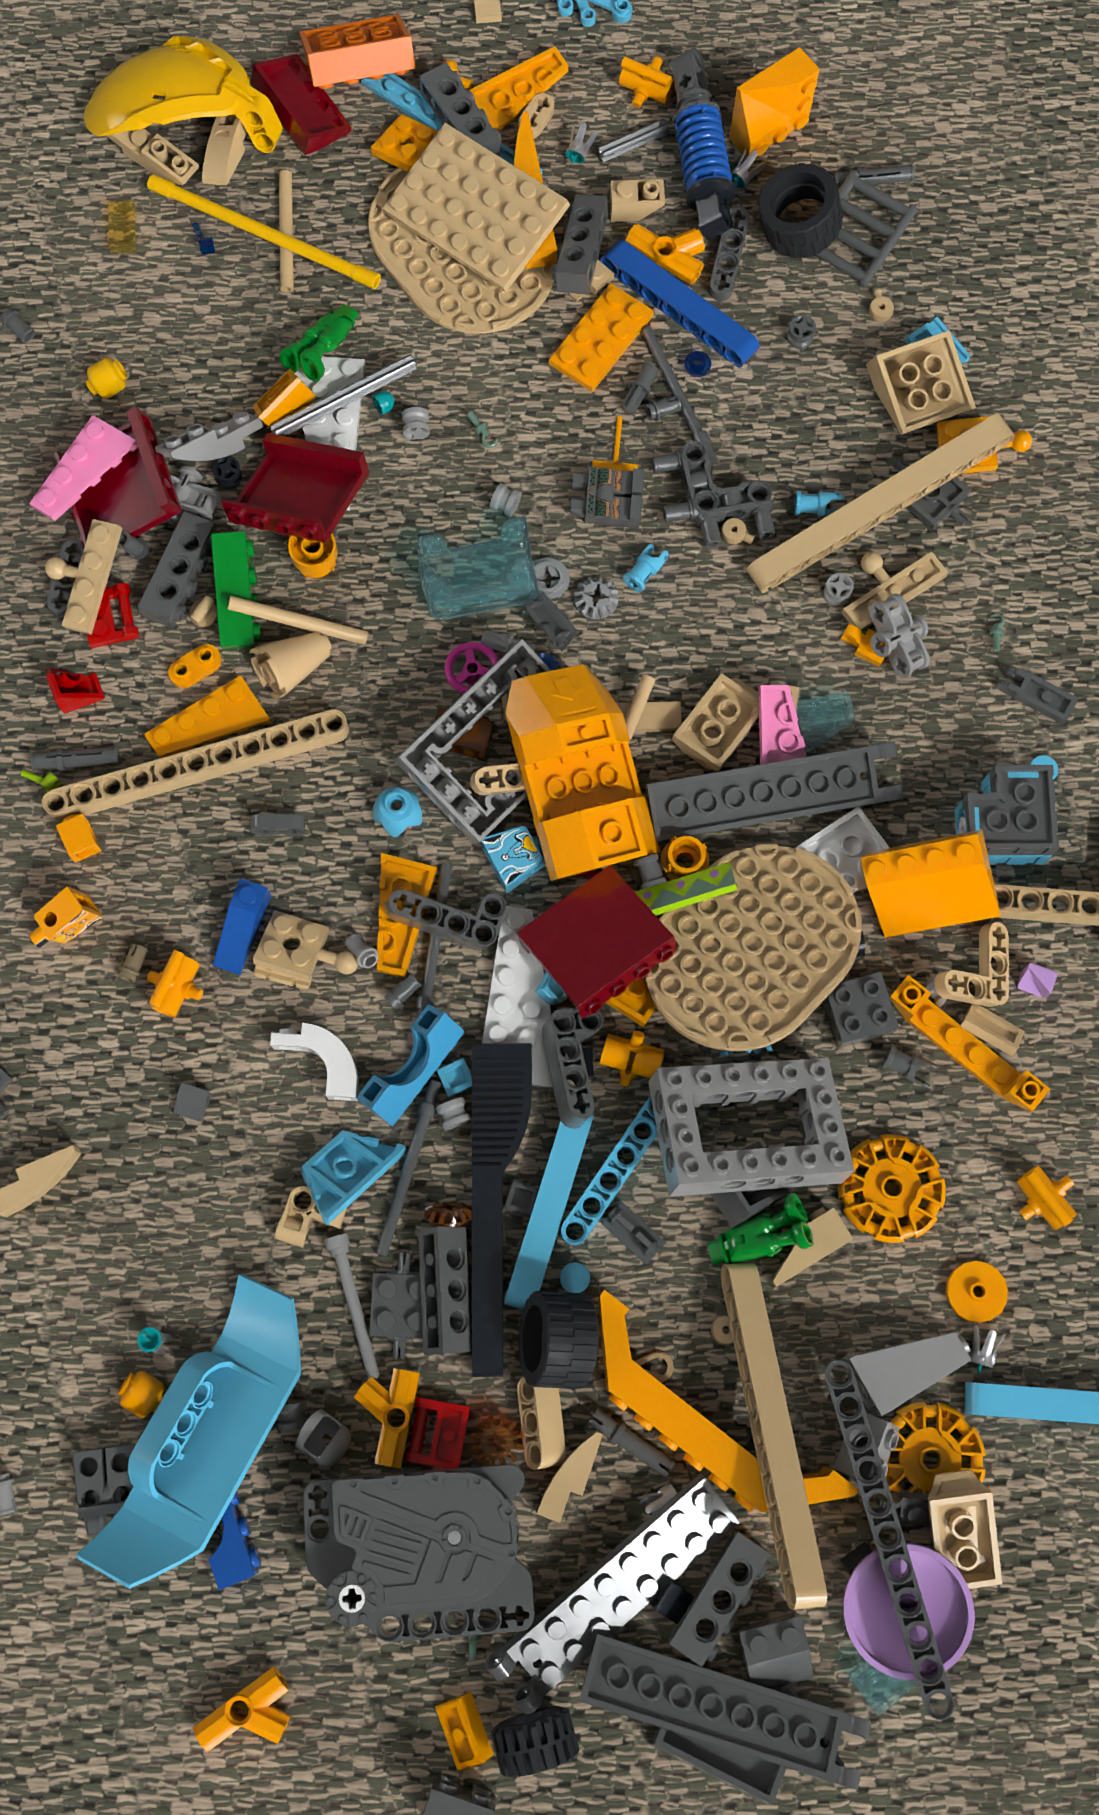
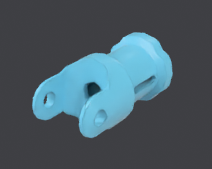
M796 491L794 515L814 513L820 517H827L836 511L835 509H826L827 504L831 500H843L845 496L838 492L820 491L818 494H802L801 491Z
M649 544L636 559L637 564L633 569L623 575L622 578L625 584L636 592L643 591L647 580L651 575H656L667 561L669 556L667 550H664L659 557H651L654 545Z

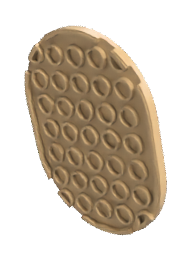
M397 168L383 181L369 210L370 241L382 266L416 308L427 318L445 328L459 332L474 334L491 333L510 328L524 321L546 300L554 284L552 279L553 265L531 269L524 268L508 291L504 292L385 214L382 208L409 172Z
M758 844L755 847L732 851L715 861L707 869L730 862L738 890L663 913L659 918L664 926L673 934L677 950L669 960L660 962L651 968L648 975L645 976L652 1001L659 1013L676 1031L686 1038L703 1046L724 1051H747L771 1045L785 1038L798 1028L848 974L858 953L862 931L861 914L853 896V891L844 877L831 864L801 848L796 847L794 849L778 846V844Z

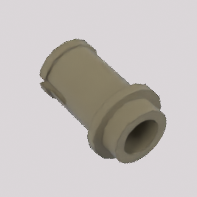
M131 944L123 966L118 968L120 972L118 977L130 983H135L136 979H140L141 975L139 972L149 952L148 949L137 945L136 948V944Z

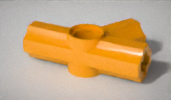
M634 224L625 239L627 243L664 270L690 285L697 281L703 270L704 263L692 257L705 250L703 236L699 229L693 228L671 238L668 236L659 237L643 226Z
M394 1368L389 1391L371 1376L354 1396L361 1405L382 1423L375 1464L402 1468L409 1428L413 1421L412 1413L420 1373ZM396 1409H401L405 1413V1422L400 1427H393L390 1423V1415Z
M274 1665L193 1726L195 1738L200 1746L209 1752L240 1727L278 1744L291 1717L290 1714L270 1705L289 1691L282 1673ZM241 1700L248 1705L249 1713L247 1716L241 1717L235 1713V1701Z

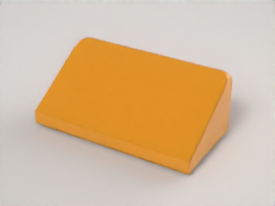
M471 1691L435 1706L457 1771L482 1764L494 1755Z

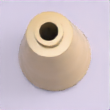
M318 632L308 633L256 646L250 650V653L255 654V657L251 658V664L262 686L265 687L268 683L273 690L270 693L271 697L278 700L287 695L330 656L332 647L326 635H321Z

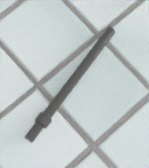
M644 328L642 330L643 337L672 394H676L678 399H680L681 412L693 434L692 440L701 442L705 446L711 465H714L718 459L710 445L711 439L707 431L702 429L652 328Z
M441 864L435 899L436 902L445 905L447 903L452 865ZM432 934L429 937L420 997H417L415 1009L418 1010L417 1017L427 1004L434 1005L432 993L441 937Z
M430 1080L424 1101L419 1104L417 1110L419 1117L375 1252L376 1254L387 1257L430 1118L434 1119L436 1113L435 1103L442 1084L440 1082Z

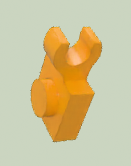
M848 624L841 640L857 647L854 655L880 667L885 658L876 655L871 647V637L877 632L868 628L864 635L858 627Z

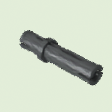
M913 164L867 170L861 167L856 170L860 175L859 178L870 185L912 182L914 180ZM851 171L833 174L838 189Z
M118 746L68 751L58 748L54 752H33L30 755V762L33 771L45 769L65 771L66 768L120 765V751Z
M599 1407L596 1408L594 1415H591L587 1422L589 1426L591 1425L608 1437L612 1445L615 1446L617 1443L660 1473L664 1478L669 1474L668 1470L673 1468L675 1464L674 1459H671L627 1428L626 1423L623 1421L619 1423L600 1410Z

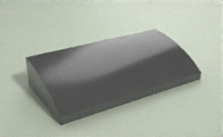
M661 1727L657 1728L650 1746L766 1805L774 1804L786 1771V1767Z

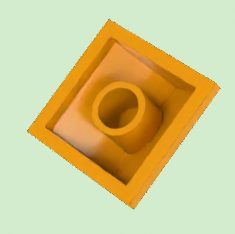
M289 368L252 407L258 417L270 427L276 421L308 406L317 396Z

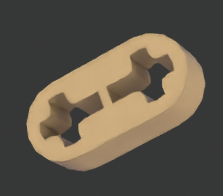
M546 93L535 95L523 111H528L530 123L534 120V127L531 126L534 139L541 134L554 114V99ZM544 104L547 105V108L543 107L541 111L538 112V106L542 107ZM521 114V116L519 117V120H518V130H519V126H520L522 114Z

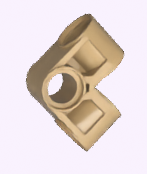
M300 1186L295 1188L289 1195L274 1239L304 1248L305 1239L312 1220L324 1222L312 1196L311 1204L308 1208L299 1209L296 1207L295 1199L299 1194L307 1193L311 1196L308 1187ZM347 1208L328 1225L340 1229Z

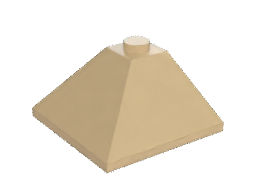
M950 330L877 355L866 364L874 389L901 435L976 408Z

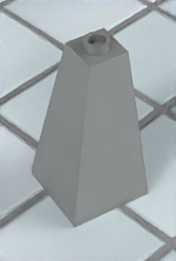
M955 1332L841 1358L851 1365L861 1398L870 1414L874 1416H884L971 1361L968 1355L970 1352L969 1345L961 1335L957 1336Z

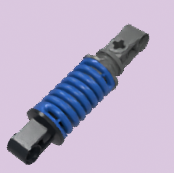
M693 47L670 62L677 93V112L674 113L672 121L676 131L686 187V202L692 210L698 212V224L702 235L707 240H711L733 228L729 203L734 199L736 189L731 181L732 175L722 128L720 106L712 100V95L708 91L704 60L700 52Z

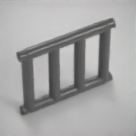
M852 170L838 190L843 212L884 235L887 239L881 248L877 249L841 228L838 239L873 259L865 271L826 248L816 254V256L858 280V285L866 288L913 219L918 208L912 204L909 207L860 179L859 173ZM855 188L901 215L895 227L892 228L845 200L851 189Z

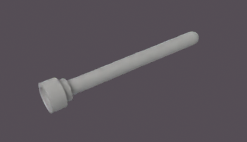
M347 1233L325 1239L324 1243L327 1252H330L331 1257H335L367 1377L369 1379L372 1376L378 1379L377 1363L347 1257L350 1241Z

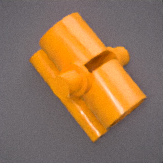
M626 56L623 58L621 63L623 69L620 74L619 85L634 91L635 97L632 101L634 107L641 108L643 102L647 101L648 97L665 105L670 100L675 88V82L672 76L660 71L663 63L661 58L654 56L651 64L647 65Z
M173 950L163 972L157 973L151 970L147 975V981L155 984L156 987L148 1003L149 1007L162 1014L176 1018L184 998H193L199 1001L203 996V990L195 987L192 981L200 964L184 956L182 952Z
M634 1031L630 1040L608 1034L599 1064L618 1069L621 1075L619 1083L625 1087L630 1086L632 1078H635L636 1075L651 1079L656 1069L660 1068L665 1050L643 1044L644 1033L641 1031Z
M1037 1165L1016 1181L1029 1198L1026 1201L1027 1205L1019 1210V1213L1025 1220H1028L1034 1214L1037 1216L1041 1214L1054 1231L1062 1226H1067L1074 1220L1073 1218L1077 1213L1064 1198L1067 1194L1065 1191L1074 1185L1068 1175L1058 1182L1056 1180L1052 1182L1041 1167Z

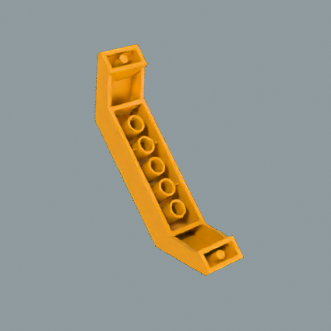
M604 1290L598 1297L606 1390L611 1393L608 1399L622 1411H625L628 1407L635 1412L636 1415L633 1419L646 1430L650 1431L653 1427L661 1434L657 1439L671 1450L676 1451L679 1447L686 1454L683 1459L696 1470L701 1471L704 1467L711 1474L708 1476V1479L725 1492L728 1488L736 1493L733 1499L746 1510L752 1512L755 1508L760 1512H768L757 1458L632 1360L625 1314L629 1308ZM824 1466L819 1473L802 1475L808 1504L855 1497L859 1489L836 1471Z

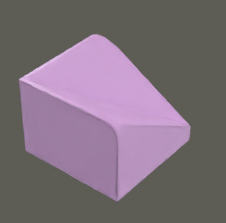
M1029 963L1021 972L1017 988L1044 999L1051 994L1058 974L1050 969Z

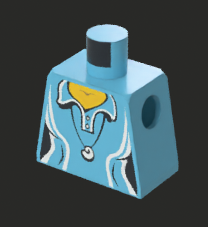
M526 826L485 837L481 841V847L506 893L512 891L544 867V859L541 855L543 851L539 837L535 836L532 838Z

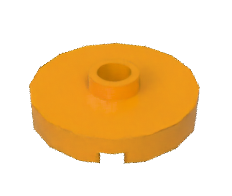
M972 1261L963 1263L952 1271L946 1283L945 1293L956 1315L966 1321L981 1323L994 1319L1003 1311L1007 1303L1008 1288L1005 1278L997 1268L986 1262ZM975 1286H979L982 1289L980 1297H976L973 1293Z

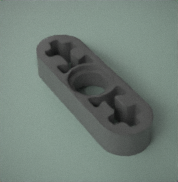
M68 540L62 545L59 558L63 559L67 565L72 566V558L69 552L72 553L75 549H78L80 555L75 554L73 564L79 568L84 547L79 540ZM52 579L47 597V606L54 616L64 618L74 581L69 585H64L61 583V579ZM61 590L64 592L63 599L65 600L67 605H62L60 609H58L55 605V602L60 603L62 599V593L60 592Z

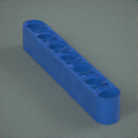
M622 239L617 240L601 257L600 262L614 273L615 278L626 286H632L630 289L648 302L651 300L653 306L668 317L672 316L671 319L687 331H693L692 334L710 348L713 346V350L729 362H735L734 365L736 367H742L759 349V342L752 333Z

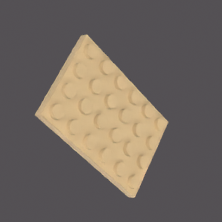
M444 123L382 209L385 214L504 292H507L569 208L570 204L566 198L447 123Z

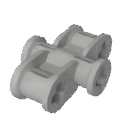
M181 466L178 470L180 474L178 478L170 476L182 512L164 522L177 526L183 511L213 521L212 514L216 505L221 503L222 496L211 488L197 484L201 483L203 479L198 471L187 466Z
M897 593L889 595L883 602L877 601L871 604L869 615L877 630V633L871 637V647L874 653L880 657L888 656L893 670L901 678L909 677L916 669L922 670L928 667L930 657L922 641V638L928 634V625L925 619L918 614L911 616L906 601Z

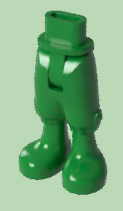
M341 305L339 309H332L303 332L301 339L288 344L280 351L279 359L286 370L291 368L295 373L302 367L304 374L310 380L319 381L325 373V367L321 360L324 353L332 352L344 341L354 327L355 319L359 316L357 310Z
M795 1193L786 1195L784 1198V1210L774 1216L759 1214L756 1218L719 1234L718 1239L708 1242L707 1246L712 1263L714 1265L724 1262L733 1264L763 1256L772 1257L781 1251L782 1246L797 1245L801 1249L812 1247L814 1244L813 1234L809 1225L805 1223L808 1217L798 1196ZM793 1225L791 1229L780 1234H772L779 1228Z

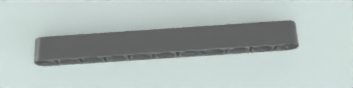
M834 1359L826 1366V1382L924 1707L932 1718L945 1720L954 1711V1699L851 1365L845 1360ZM836 1365H842L848 1370V1378L842 1383L834 1382L830 1377V1371ZM845 1397L856 1399L858 1402L856 1412L853 1414L843 1413L839 1406L840 1401ZM860 1428L867 1433L868 1438L864 1445L856 1446L850 1442L849 1435L852 1430ZM864 1461H872L877 1465V1473L871 1478L863 1477L859 1472V1467ZM875 1493H881L887 1498V1504L881 1510H875L869 1505V1498ZM884 1526L895 1528L897 1536L894 1541H882L878 1535L880 1529ZM901 1559L907 1564L906 1571L901 1575L892 1574L888 1568L892 1560ZM905 1592H911L917 1597L916 1604L911 1608H905L899 1604V1597ZM919 1625L927 1630V1635L923 1640L914 1641L909 1637V1631L912 1627ZM926 1659L937 1663L936 1671L930 1675L923 1674L919 1670L920 1663ZM936 1693L945 1695L948 1699L946 1705L942 1708L932 1707L929 1703L932 1695Z

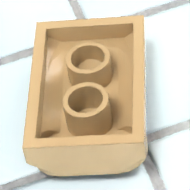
M721 673L675 732L672 738L673 742L684 754L703 767L719 772L759 719L758 692L738 678H728Z
M969 1469L936 1474L932 1489L927 1498L932 1549L944 1555L956 1566L969 1589L1001 1585L1002 1576L992 1491Z

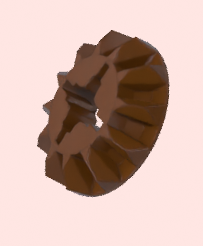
M454 1201L434 1203L425 1208L424 1219L433 1225L441 1227L460 1226L472 1219V1207L464 1203H455Z

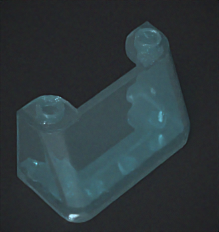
M526 516L511 518L505 521L501 527L502 539L452 549L448 548V544L442 536L427 535L417 537L420 581L429 612L434 618L448 620L523 605L530 599H533V601L537 599L539 587Z

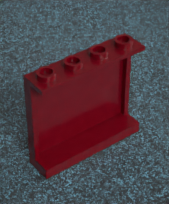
M137 407L126 412L129 422L117 429L135 439L138 448L133 452L130 450L121 458L122 462L114 469L112 467L100 477L101 481L94 487L89 486L81 494L82 498L72 506L73 511L71 515L78 525L81 534L79 539L83 547H85L93 519L119 525L123 528L122 533L127 531L130 535L136 537L182 512L164 456L156 452L155 449L160 444L151 418ZM58 451L54 452L58 464L64 455Z
M267 433L262 440L267 454L235 501L226 499L221 501L229 522L326 543L370 473L364 452Z
M611 865L516 932L525 951L528 954L531 952L575 1005L582 1019L598 1012L605 1002L612 997L621 995L628 985L637 979L640 980L647 976L651 968L660 962L669 960L677 950L673 934Z

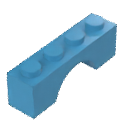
M427 1004L410 1027L414 1043L408 1061L393 1074L386 1076L374 1074L356 1097L373 1114L392 1127L465 1032L445 1012L430 1004Z

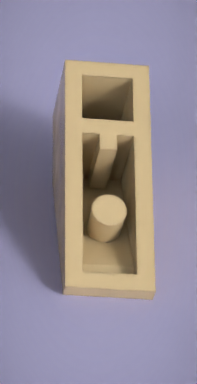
M824 1207L808 1216L811 1221L807 1224L811 1228L814 1244L807 1249H801L797 1245L791 1246L770 1281L772 1288L779 1286L853 1240L835 1208L826 1212Z

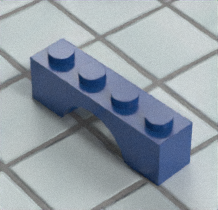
M237 1491L222 1516V1541L216 1552L208 1559L218 1590L255 1576L259 1573L258 1566L261 1565L257 1548H251L247 1538L251 1534L248 1521L245 1516L240 1517L236 1506L240 1504Z

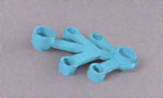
M556 0L558 3V13L561 16L568 17L573 13L572 0ZM575 0L581 14V24L586 27H591L596 22V12L589 7L587 1L612 11V18L618 23H626L632 17V5L628 0Z

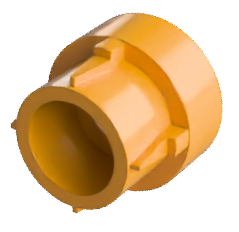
M331 534L326 543L290 536L288 550L292 563L306 579L307 577L321 578L326 576L331 570L334 571L338 551L333 534ZM313 549H319L318 551H316V552H314V553H309V552H308V551L313 550Z
M675 836L664 847L659 863L663 876L668 882L706 870L709 867V855L705 843L702 844L698 839L691 836L679 838ZM680 857H687L691 860L692 866L690 868L680 867L677 865L676 860Z

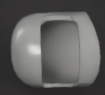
M320 1409L312 1414L303 1425L295 1447L319 1465L329 1467L337 1464L349 1449L352 1437L349 1429L325 1410ZM325 1433L333 1437L328 1445L321 1440Z

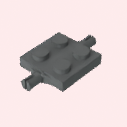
M901 457L893 465L898 471H902L910 466ZM955 477L906 508L931 530L943 519L950 516L961 526H964L970 517L961 511L958 506L969 495L971 490Z
M398 1253V1271L390 1274L373 1273L369 1336H380L394 1340L392 1359H398L399 1347L400 1359H405L406 1341L413 1338H423L420 1275L410 1272L411 1253L405 1254V1265H403L404 1253Z

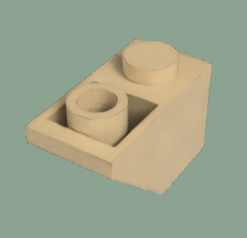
M664 180L611 181L609 198L611 222L639 221L665 205Z

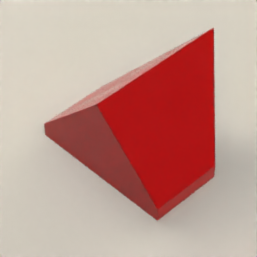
M46 667V679L52 695L64 714L105 699L96 673H91L88 676L82 673L78 674Z

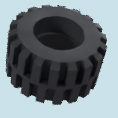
M550 1706L539 1708L528 1715L521 1713L500 1722L491 1730L500 1774L504 1776L521 1777L547 1771L568 1762L579 1752L570 1710L567 1707Z

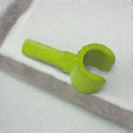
M22 770L21 776L40 784L47 792L59 788L62 784L51 772L44 778L27 770Z

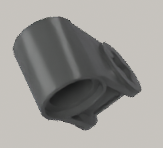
M658 854L637 859L629 866L630 877L636 883L633 884L636 891L667 882L658 861Z

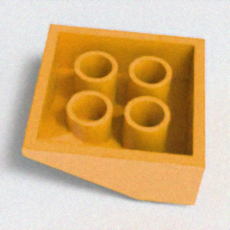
M800 47L737 87L729 140L742 154L746 149L744 156L746 159L754 150H757V156H761L770 145L775 142H782L790 132L795 129H802L809 121L820 69Z

